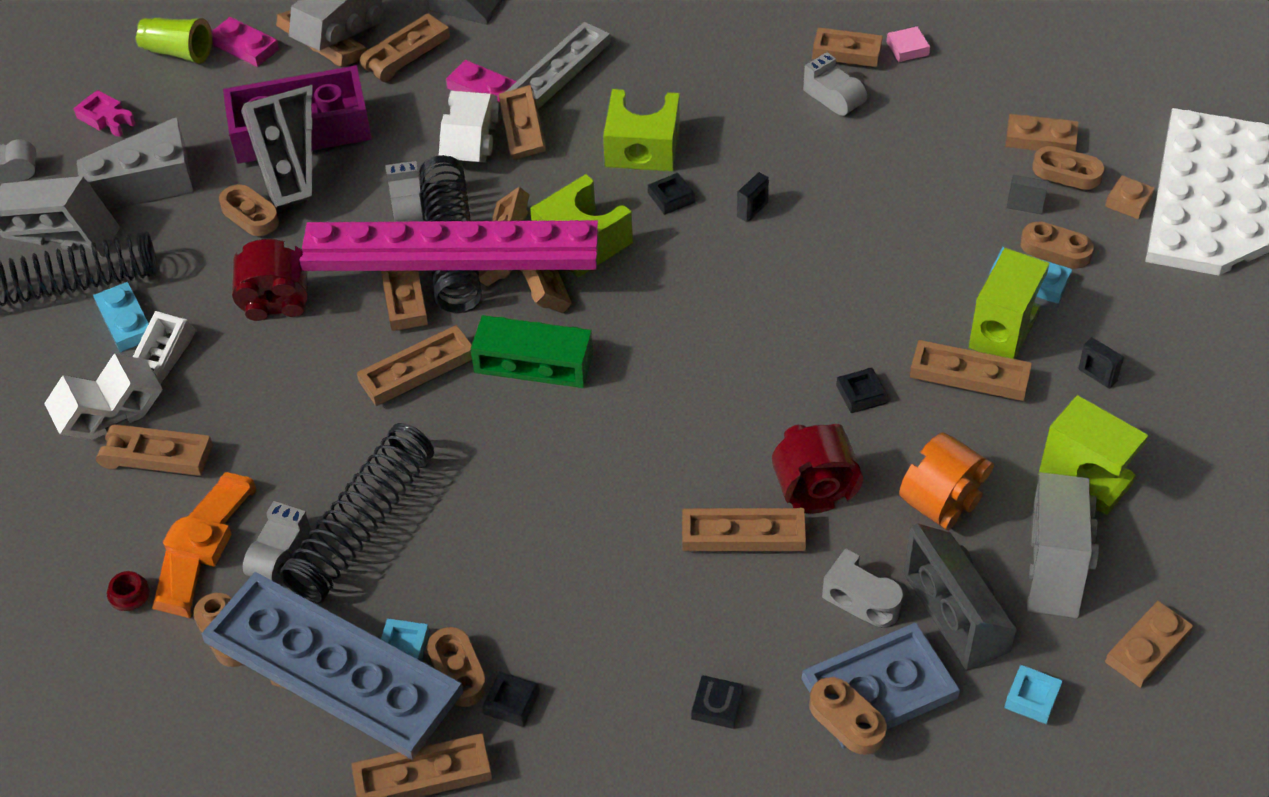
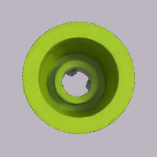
M143 18L137 25L135 37L138 47L150 50L152 53L179 57L197 64L205 62L210 54L212 30L210 24L204 18Z

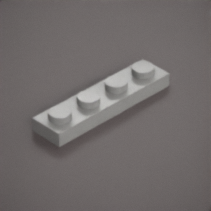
M583 22L507 91L531 85L534 90L537 108L539 109L610 44V33Z

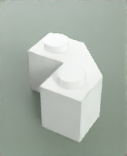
M461 91L450 92L448 99L449 105H451L450 115L444 114L442 118L439 156H452L462 161L486 162V157L491 155L493 138L492 135H488V129H495L496 122L499 123L502 116L500 102H497V95Z
M114 353L96 381L63 375L44 404L60 435L93 440L107 434L105 428L125 419L132 423L143 418L163 389L146 359Z

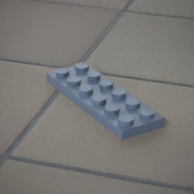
M257 572L252 574L201 633L206 644L412 760L463 693L462 683Z

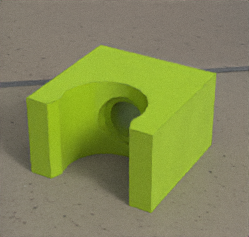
M612 89L603 134L605 167L673 172L680 129V93L668 92L665 95V104L658 112L651 115H638L626 109L625 91L622 89Z
M587 174L530 208L532 221L598 220L597 265L633 243L632 212L624 205L617 206L613 211L605 215L593 216L596 212L594 180ZM590 270L570 271L579 278Z
M1004 248L977 297L968 348L986 354L1016 359L1039 314L1041 305L1034 301L1048 273L1049 262Z
M1077 395L1049 427L1039 472L1089 478L1090 495H1096V509L1108 515L1134 484L1136 475L1126 467L1146 444L1148 434Z

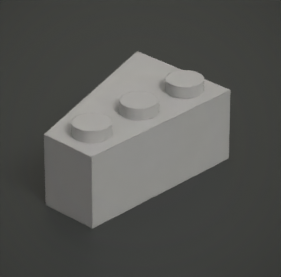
M298 0L291 6L289 37L321 51L380 24L383 14L382 0Z
M312 85L245 103L241 110L271 202L276 210L308 201L312 196Z
M177 117L76 160L78 177L84 176L108 210L193 192L186 146Z
M84 176L2 183L0 186V236L2 238L42 245L46 240L61 243L60 246L63 250H68L69 246L73 250L75 246L79 247L80 244L84 248L92 249L91 243L94 242L98 256L103 257L105 253L103 240L107 241L109 247L120 229L116 220Z
M1039 472L1033 504L1031 546L1034 547L1033 564H1030L1029 579H1032L1027 602L1028 612L1078 618L1087 572L1088 569H1096L1099 551L1098 544H1095L1097 535V519H1094L1096 495H1090L1089 478Z

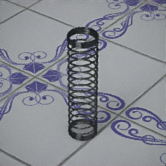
M446 155L434 156L426 160L419 170L425 220L441 221L437 220V218L459 214L461 215L459 219L446 221H462L464 217L466 221H471L462 163L458 159ZM436 163H443V164H438V165H435V166L429 168L430 166H432V165H434V164H436ZM441 166H451L460 172V174L450 171L438 172L428 177L427 180L425 179L431 170ZM441 174H453L458 177L456 180L444 179L432 184L429 183L432 178ZM442 182H452L448 185H436ZM452 190L458 191L456 195H446L441 197L433 196L437 192L444 193L450 192ZM459 199L457 203L435 204L438 200ZM460 207L458 211L436 212L440 208ZM468 270L431 271L435 302L441 309L447 312L459 313L468 311L480 303L482 292L478 270H473L472 272ZM441 271L448 272L444 275L439 274ZM459 272H461V273H468V274H469V275H467V276H466V275H453V276H449V277L446 278V276H448V275H450V274L459 273ZM455 283H467V285L461 287L448 286ZM471 285L475 287L470 293L456 296L441 291L443 288L457 290ZM478 291L471 301L464 304L448 303L439 296L440 293L446 297L464 298Z
M147 231L137 233V245L143 267V275L135 259L130 236H126L131 259V277L122 257L119 240L115 237L114 241L120 265V280L112 265L107 241L103 240L108 263V282L99 263L96 245L92 242L91 248L97 269V284H95L89 271L84 246L80 244V254L85 268V287L77 273L72 247L69 246L67 248L74 275L73 289L65 275L61 251L57 248L56 257L62 274V291H60L54 279L49 253L45 251L44 258L51 282L50 294L42 281L38 257L33 253V265L39 281L38 296L32 288L27 261L22 255L20 261L27 283V298L23 296L19 288L14 260L9 258V268L16 288L15 301L7 290L5 271L0 261V281L4 290V302H0V306H5L7 299L11 303L17 304L19 296L23 301L28 302L31 294L38 300L41 298L42 292L48 297H52L54 288L60 295L65 293L66 286L71 292H75L77 282L83 290H87L89 280L95 288H98L101 278L109 286L112 282V275L118 283H122L124 273L130 281H133L135 269L142 279L146 276L148 278L154 275L157 276L158 266L150 234Z
M397 423L391 427L387 437L382 439L381 445L375 448L374 454L370 455L367 463L361 466L360 472L354 474L353 482L346 485L345 491L339 494L338 500L332 502L331 510L324 513L323 520L317 521L316 529L311 530L308 534V539L301 542V549L295 550L293 558L287 560L280 569L281 579L292 592L314 603L324 601L329 594V590L334 587L332 580H339L341 578L339 570L348 569L347 560H355V551L363 549L362 541L370 540L369 532L377 531V523L384 522L385 520L384 513H390L392 511L391 504L398 503L400 500L398 495L405 494L406 486L412 485V476H419V467H425L434 456V447L423 432L404 423ZM395 432L404 433L416 440L423 447L427 456L412 442L396 436ZM386 440L389 441L390 445H384ZM400 441H403L408 445L412 446L416 451L419 452V454H416L409 450ZM384 448L393 449L402 460L417 468L416 473H410L401 462L388 456ZM379 449H382L383 454H377ZM377 457L387 459L394 468L408 475L410 481L407 483L403 482L396 473L382 466ZM375 458L376 463H370L371 459ZM370 466L380 468L387 477L401 484L403 490L400 492L396 491L386 480L375 475ZM367 467L370 473L363 472L364 468ZM363 475L374 478L380 486L394 493L396 496L395 501L388 500L382 492L369 485ZM360 476L362 482H356L357 477ZM353 485L355 491H348L350 486ZM356 485L366 487L374 496L386 502L389 506L388 510L381 509L372 499L361 494ZM349 494L360 497L368 506L380 512L381 519L373 518L364 508L355 504ZM346 495L348 501L341 500L342 496ZM339 504L342 511L334 510L335 505ZM342 504L352 506L363 517L372 521L374 528H367L357 518L348 514ZM335 513L346 516L354 525L364 530L367 537H358L355 532L337 519ZM328 514H332L334 520H327ZM324 523L327 530L319 529L320 524ZM328 523L339 526L349 536L359 542V548L350 546L343 538L336 535L330 529ZM317 532L320 540L311 539V537ZM320 533L332 536L351 551L352 557L342 555L337 549L329 545ZM309 542L313 550L304 549L305 543ZM313 542L325 546L333 554L340 557L345 566L335 565L315 548ZM302 552L305 560L296 559L297 554ZM305 552L316 555L337 572V577L328 575L318 566L314 565ZM289 570L305 577L320 593L302 585L293 577ZM322 576H324V577L327 579V581L329 582V584H330L329 587H328L326 581L323 579Z

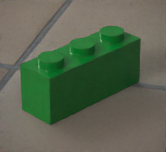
M482 315L470 348L474 373L584 388L593 357L592 330Z

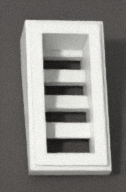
M155 311L133 357L146 359L150 367L154 369L153 373L161 385L191 342L196 330L186 319ZM168 333H171L170 338H167V337H165V336H166ZM160 344L166 345L164 350L158 349L157 347ZM152 355L160 357L158 362L149 360Z

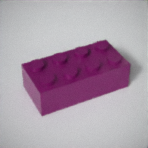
M357 65L223 89L228 131L237 164L258 161L241 112L243 105L312 85L311 151L372 140Z

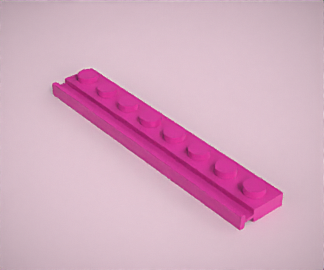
M598 220L307 222L300 265L302 271L596 270Z

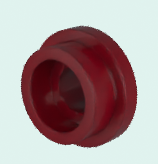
M133 571L120 572L109 582L107 589L108 601L113 608L119 611L137 609L147 600L150 592L149 585L143 576Z

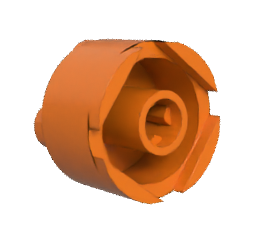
M942 432L932 438L920 451L926 457L919 466L911 464L901 483L899 495L907 504L948 531L955 525L963 510L971 512L978 505L983 495L978 489L981 483L991 474L994 463L953 436Z

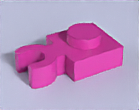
M96 90L73 108L77 119L99 131L109 126L111 133L115 136L121 137L123 135L120 124L126 123L132 127L136 125L133 114L129 110L123 109L121 102L99 90Z

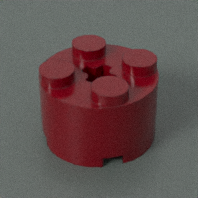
M261 239L245 244L243 252L239 255L236 252L233 259L232 297L235 304L245 311L246 318L253 321H261L266 319L269 314L282 313L288 317H297L303 313V306L307 302L308 271H302L300 257L303 254L302 249L295 246L294 251L284 247V241Z
M834 423L809 427L794 425L789 427L784 432V439L773 452L772 464L787 504L791 503L793 508H804L805 514L822 513L836 508L835 501L844 496L847 501L858 493L863 484V475L849 438L840 424Z

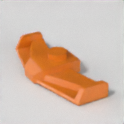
M225 472L189 516L180 518L171 526L163 540L166 552L152 609L191 618V606L201 564L216 566L232 535L229 525H225V522L249 495L253 496L256 492V486L252 478Z

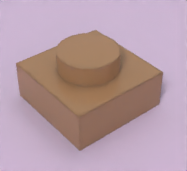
M1121 175L1109 193L1105 207L1139 219L1152 199L1155 188Z

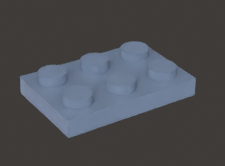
M916 622L802 670V681L809 693L814 684L824 678L834 677L847 682L883 715L887 729L958 699L960 691ZM835 694L825 695L826 698L830 700H836L839 698V696ZM865 722L857 724V726L861 729L871 728V726ZM839 741L841 747L843 749L846 748V746Z

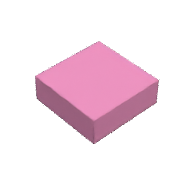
M918 26L887 33L886 42L898 62L929 56L930 46Z

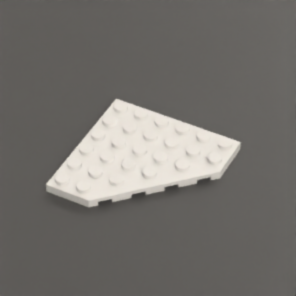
M1172 108L1145 262L1220 276L1230 271L1232 265L1243 260L1250 262L1269 253V124Z

